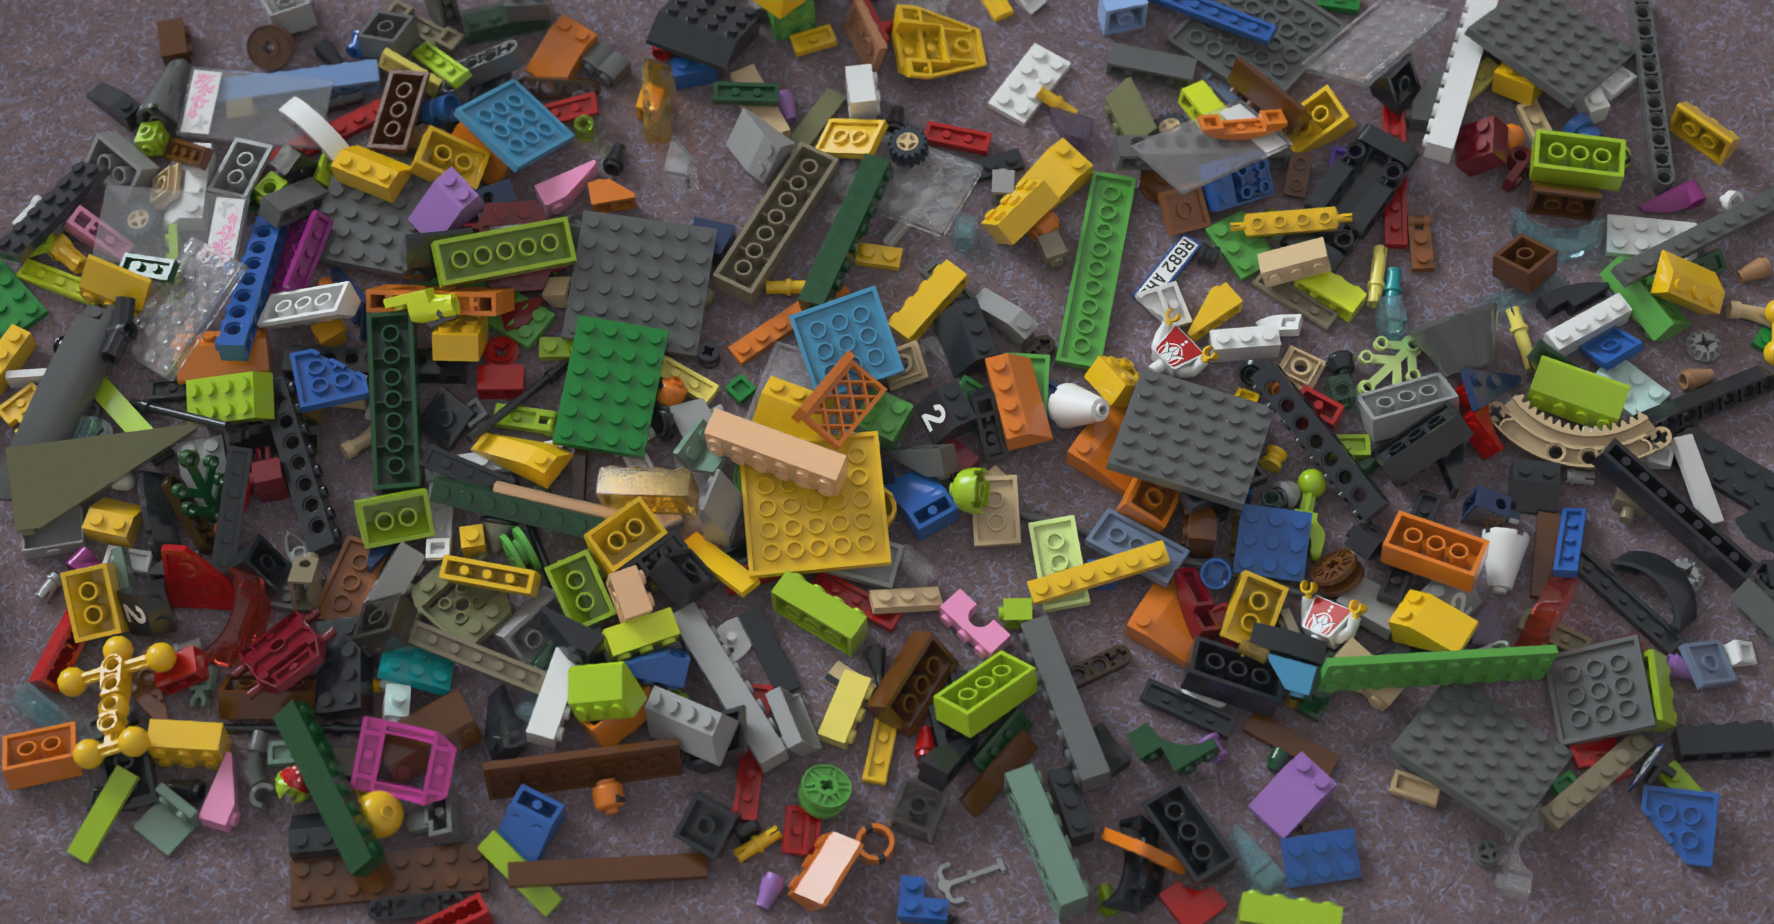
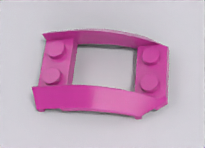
M364 716L350 784L353 789L368 791L369 793L385 791L392 794L394 798L425 806L448 797L457 748L440 732ZM386 733L432 743L423 789L377 779Z

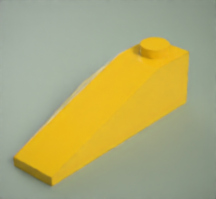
M492 433L483 434L471 448L472 452L546 489L550 487L574 457L573 453L551 443Z

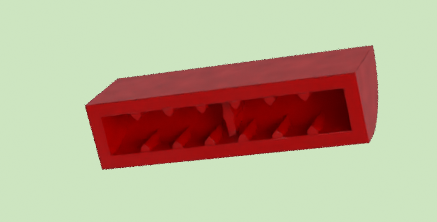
M68 608L28 680V683L50 692H60L57 684L60 673L68 667L74 666L86 641L75 643Z
M479 892L416 924H494Z

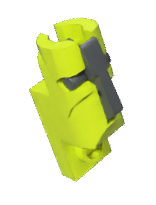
M434 288L383 300L385 309L394 307V311L408 308L412 322L426 323L430 328L453 319L461 313L460 303L455 293L435 294Z

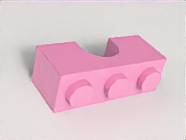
M959 589L940 606V620L946 627H952L962 642L970 643L974 647V652L981 659H989L999 651H1003L1010 644L1011 635L995 620L984 627L974 626L969 620L976 614L977 604Z

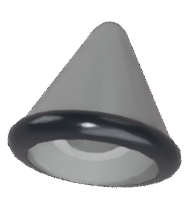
M493 516L480 517L491 551L495 554L499 553L502 547L498 537L502 534L510 537L512 529L520 523Z

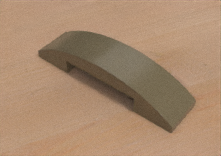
M395 0L386 10L415 16L420 34L418 40L423 43L428 41L442 51L453 52L465 38L464 34L449 26L443 28L416 14L413 7L400 0Z

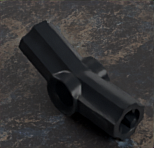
M116 297L114 320L107 327L108 339L101 351L100 357L104 362L111 363L112 365L119 364L129 341L135 340L138 335L137 325L133 322L136 299L132 297Z

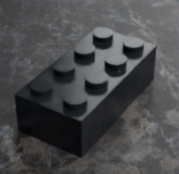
M361 615L317 622V633L319 635H322L331 627L338 635L326 643L325 660L316 668V714L328 721L373 715V623Z
M1197 635L1188 651L1180 686L1181 689L1269 718L1273 717L1281 702L1284 687L1269 659Z

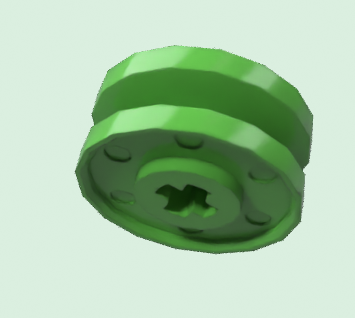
M518 526L512 529L513 541L505 534L498 537L501 547L512 567L526 569L525 565L528 564L534 571L541 569L534 549Z
M820 764L812 766L805 772L798 789V801L808 814L816 818L830 819L837 817L844 811L852 793L851 782L841 769L833 765Z

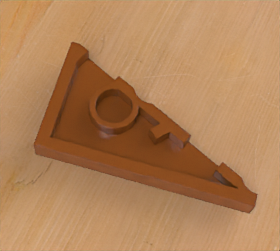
M149 647L146 648V649H145L142 653H140L137 657L146 655V653H147ZM146 668L132 672L130 696L152 719L169 720L163 692L156 689L154 670Z

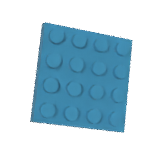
M515 78L456 108L453 114L515 173L572 142L575 134Z
M875 285L789 316L814 390L848 350L855 355L852 360L877 381L905 372ZM850 369L848 371L850 380H859L858 374ZM836 385L838 394L847 393L846 385ZM851 385L852 391L861 388V386Z

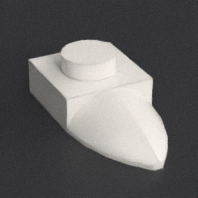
M1302 314L1274 315L1263 318L1255 324L1257 326L1278 325L1280 336L1291 337L1300 335L1303 318Z

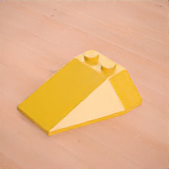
M896 5L892 42L899 73L908 78L933 79L982 68L987 65L980 29L918 6Z

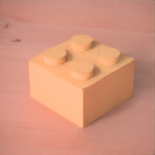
M636 565L609 574L606 581V586L620 623L651 614L652 606H655L651 593H646L644 573L642 570L638 571Z

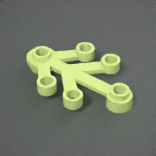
M1410 335L1404 337L1402 341L1388 340L1384 336H1379L1373 342L1375 350H1398L1399 352L1395 356L1372 354L1369 350H1364L1359 354L1358 361L1362 365L1382 364L1384 366L1369 380L1360 381L1355 388V393L1358 395L1368 392L1364 389V385L1368 386L1370 391L1375 390V386L1391 371L1392 385L1401 383V362L1406 357L1408 372L1405 375L1406 381L1413 379L1410 377V373L1415 374L1416 378L1421 377L1420 371L1417 370L1416 357L1422 350ZM1378 341L1383 342L1384 346H1379ZM1409 343L1413 344L1415 349L1410 348ZM1362 355L1368 356L1369 360H1364Z

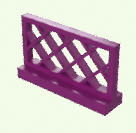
M319 210L312 211L310 218L291 224L267 301L271 294L308 288L334 223L333 220Z

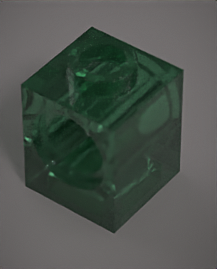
M1349 373L1328 377L1324 386L1327 397L1344 405L1345 411L1354 407L1357 394ZM1337 393H1343L1346 396H1340Z

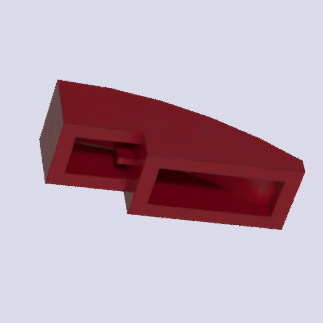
M1195 567L1176 569L1174 576L1178 600L1192 639L1194 640L1197 635L1214 640L1222 629L1212 612L1215 602Z

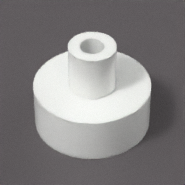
M1733 190L1727 191L1720 197V203L1724 211L1744 202L1743 194Z

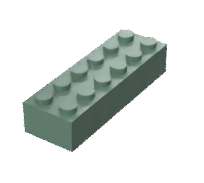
M1029 764L1005 773L1003 791L1057 920L1060 921L1085 912L1087 902H1089L1088 895L1091 892L1087 881H1082L1079 872H1081V868L1077 858H1072L1069 850L1072 847L1067 835L1063 836L1060 830L1062 828L1060 817L1058 814H1054L1051 806H1053L1049 792H1044L1042 784H1044L1042 775L1039 770L1035 771L1033 764Z

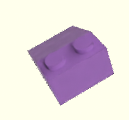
M451 166L433 182L408 220L420 233L460 229L463 227V223L469 222L485 208V203Z
M1301 751L1284 766L1247 808L1280 839L1287 838L1332 798L1337 783Z

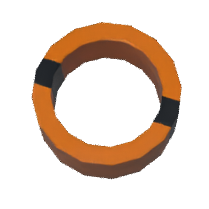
M867 824L857 833L856 841L861 842L870 833H880L889 841V847L881 855L875 856L869 855L862 849L858 856L869 865L884 864L891 858L894 852L895 841L893 833L883 824Z

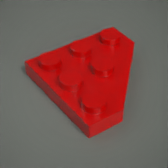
M163 544L161 556L164 578L173 607L239 611L241 603L238 600L240 595L238 585L188 546Z

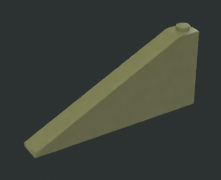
M197 424L5 448L16 532L18 534L22 533L23 537L37 535L36 531L44 530L171 449L176 443H180L196 433Z

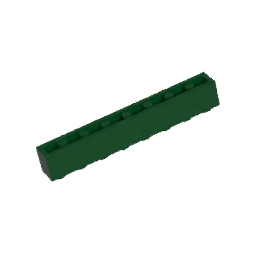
M865 153L798 297L801 311L835 300L837 292L842 290L844 277L852 268L853 257L859 253L860 242L863 236L865 237L868 233L871 218H875L877 205L885 196L888 182H891L893 179L894 170L889 159Z
M441 476L434 478L429 500L430 502L584 538V534L606 520V518L495 493L491 488Z
M291 700L273 719L352 876L368 877L387 860L383 852V846L377 840L373 832V826L364 815L363 807L357 801L353 793V787L347 781L343 773V767L337 761L333 753V747L327 741L323 733V727L318 723L312 706L307 702Z

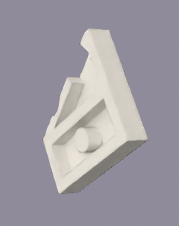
M1176 281L1136 293V300L1161 323L1167 320L1165 313L1169 308H1174L1171 313V319H1174L1177 313L1181 314V319L1178 322H1173L1172 326L1177 325L1180 328L1192 323V318Z

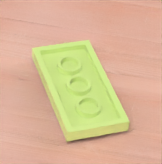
M1074 515L1028 523L1038 578L1083 564ZM1088 590L1043 603L1042 605L1044 613L1091 604Z

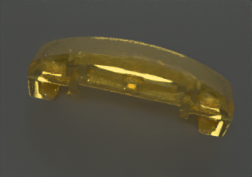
M644 58L642 71L646 143L672 142V69L650 58Z

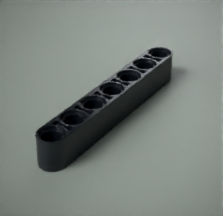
M1754 366L1641 413L1647 415L1655 428L1663 426L1672 433L1772 392L1774 390V375L1762 366ZM1638 413L1633 416L1636 420H1638ZM1656 433L1657 438L1667 435L1666 433Z

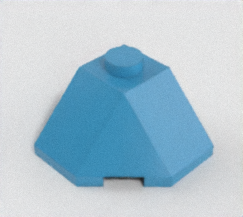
M1269 654L1268 659L1284 688L1290 690L1289 695L1304 699L1305 694H1311L1319 667Z

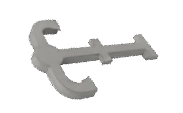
M1001 857L996 859L998 863L996 865L976 872H972L971 869L967 870L968 875L951 881L944 879L942 874L944 869L951 868L950 862L941 864L937 870V876L940 881L938 883L939 891L945 893L946 898L952 904L965 902L963 896L959 898L951 896V887L968 880L974 884L976 883L975 878L999 869L1002 874L1007 873Z

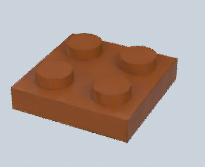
M1200 183L1157 194L1168 237L1211 226Z

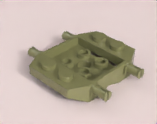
M482 551L473 558V560L479 561L488 559ZM441 562L410 589L415 609L404 621L409 627H412L415 620L421 618L430 626L480 645L513 615L509 602L510 593L457 584L451 592L441 598L431 608L430 605L454 585V583H449L439 578ZM462 603L469 604L466 610L460 611L457 609Z

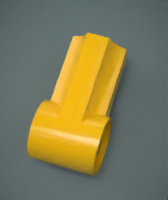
M60 233L56 236L51 251L46 253L55 262L60 261L75 275L81 274L87 257L79 252L63 233Z

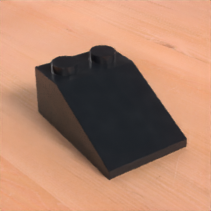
M745 705L720 711V713L739 721L721 766L685 752V768L700 774H707L724 769L748 753Z
M148 750L139 757H129L122 752L104 757L101 765H99L104 787L117 765L140 777L122 810L159 802L157 800L158 794L155 790L157 788L155 764Z

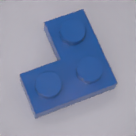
M901 875L897 922L947 924L949 899L924 897L925 877Z

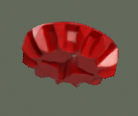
M498 336L487 342L483 351V357L487 364L508 365L515 363L516 359L519 358V346L507 336ZM496 349L501 352L505 351L507 357L502 355L498 357Z

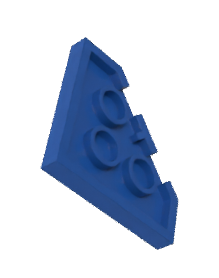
M314 349L290 353L302 413L370 398L365 374L359 371L354 372L348 369L345 364L333 358L328 359Z
M1644 785L1641 810L1687 865L1713 868L1720 794Z

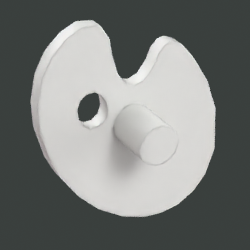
M738 617L725 621L716 629L720 636L717 640L723 644L725 643L728 649H734V652L731 654L732 656L729 657L732 663L743 658L752 647Z

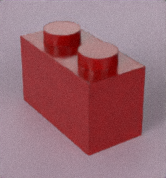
M494 363L478 365L477 392L479 399H515L526 390L524 365L510 363L508 365H496Z
M187 646L177 652L176 662L173 668L167 672L157 673L154 671L156 689L169 696L210 679L207 653L195 646Z

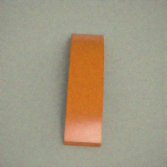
M1281 109L1261 110L1258 118L1221 120L1219 114L1197 116V121L1204 134L1223 140L1259 138L1287 127L1288 124Z

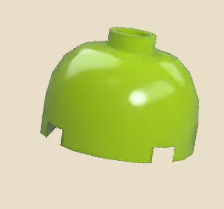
M985 468L964 469L958 473L953 483L950 484V496L953 497L955 505L965 513L984 514L985 511L982 508L988 507L990 480H985L984 474H988Z

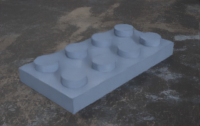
M1110 508L1105 511L1085 539L1084 544L1108 557L1163 540L1170 564L1140 573V575L1165 588L1168 587L1175 577L1174 571L1181 568L1190 553L1189 549Z

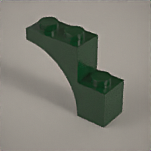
M1148 723L1126 734L1138 757L1144 764L1158 761L1162 757L1161 754L1165 753L1179 776L1193 773L1197 769L1196 766L1203 762L1209 763L1217 758V754L1222 752L1213 738L1194 745H1180L1169 742L1158 736Z

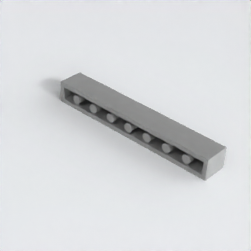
M692 602L673 613L681 633L679 637L723 708L727 710L741 705L746 706L747 747L762 771L766 773L789 759L788 748L783 736L780 738L777 736L775 731L778 728L771 717L766 718L764 715L766 709L760 699L755 700L752 696L754 690L749 681L746 680L744 682L740 675L743 672L737 662L732 663L729 659L732 655L726 644L721 645L717 640L720 636L714 625L709 627L706 621L709 618L702 607L698 609L696 604Z

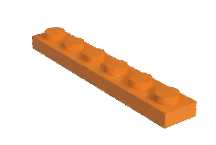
M844 284L842 290L837 292L835 299L850 294V291ZM795 302L728 347V352L741 367L794 332L789 316L801 312L799 302Z

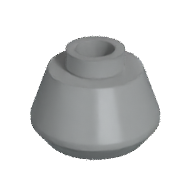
M1277 481L1272 486L1271 498L1278 508L1292 510L1301 498V491L1293 481Z

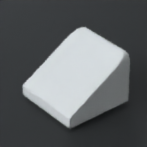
M1733 640L1723 646L1731 667L1758 664L1752 642Z

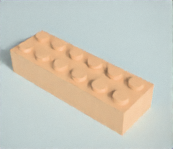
M717 408L714 409L704 432L707 449L711 454L717 457L726 456L739 465L748 464L761 473L770 472L783 481L792 480L798 486L805 489L814 488L820 494L831 497V495L839 496L848 475L846 455Z

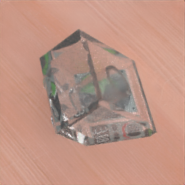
M672 136L663 171L666 196L692 200L693 193L698 192L699 179H697L698 167H695L694 158L677 136Z

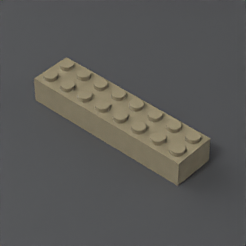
M802 141L799 142L714 272V289L751 307L754 306L766 287V281L771 280L838 176L839 158Z

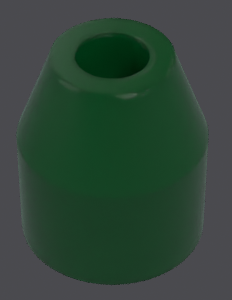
M1273 747L1268 756L1267 769L1276 774L1279 773L1287 764L1291 755L1278 747Z

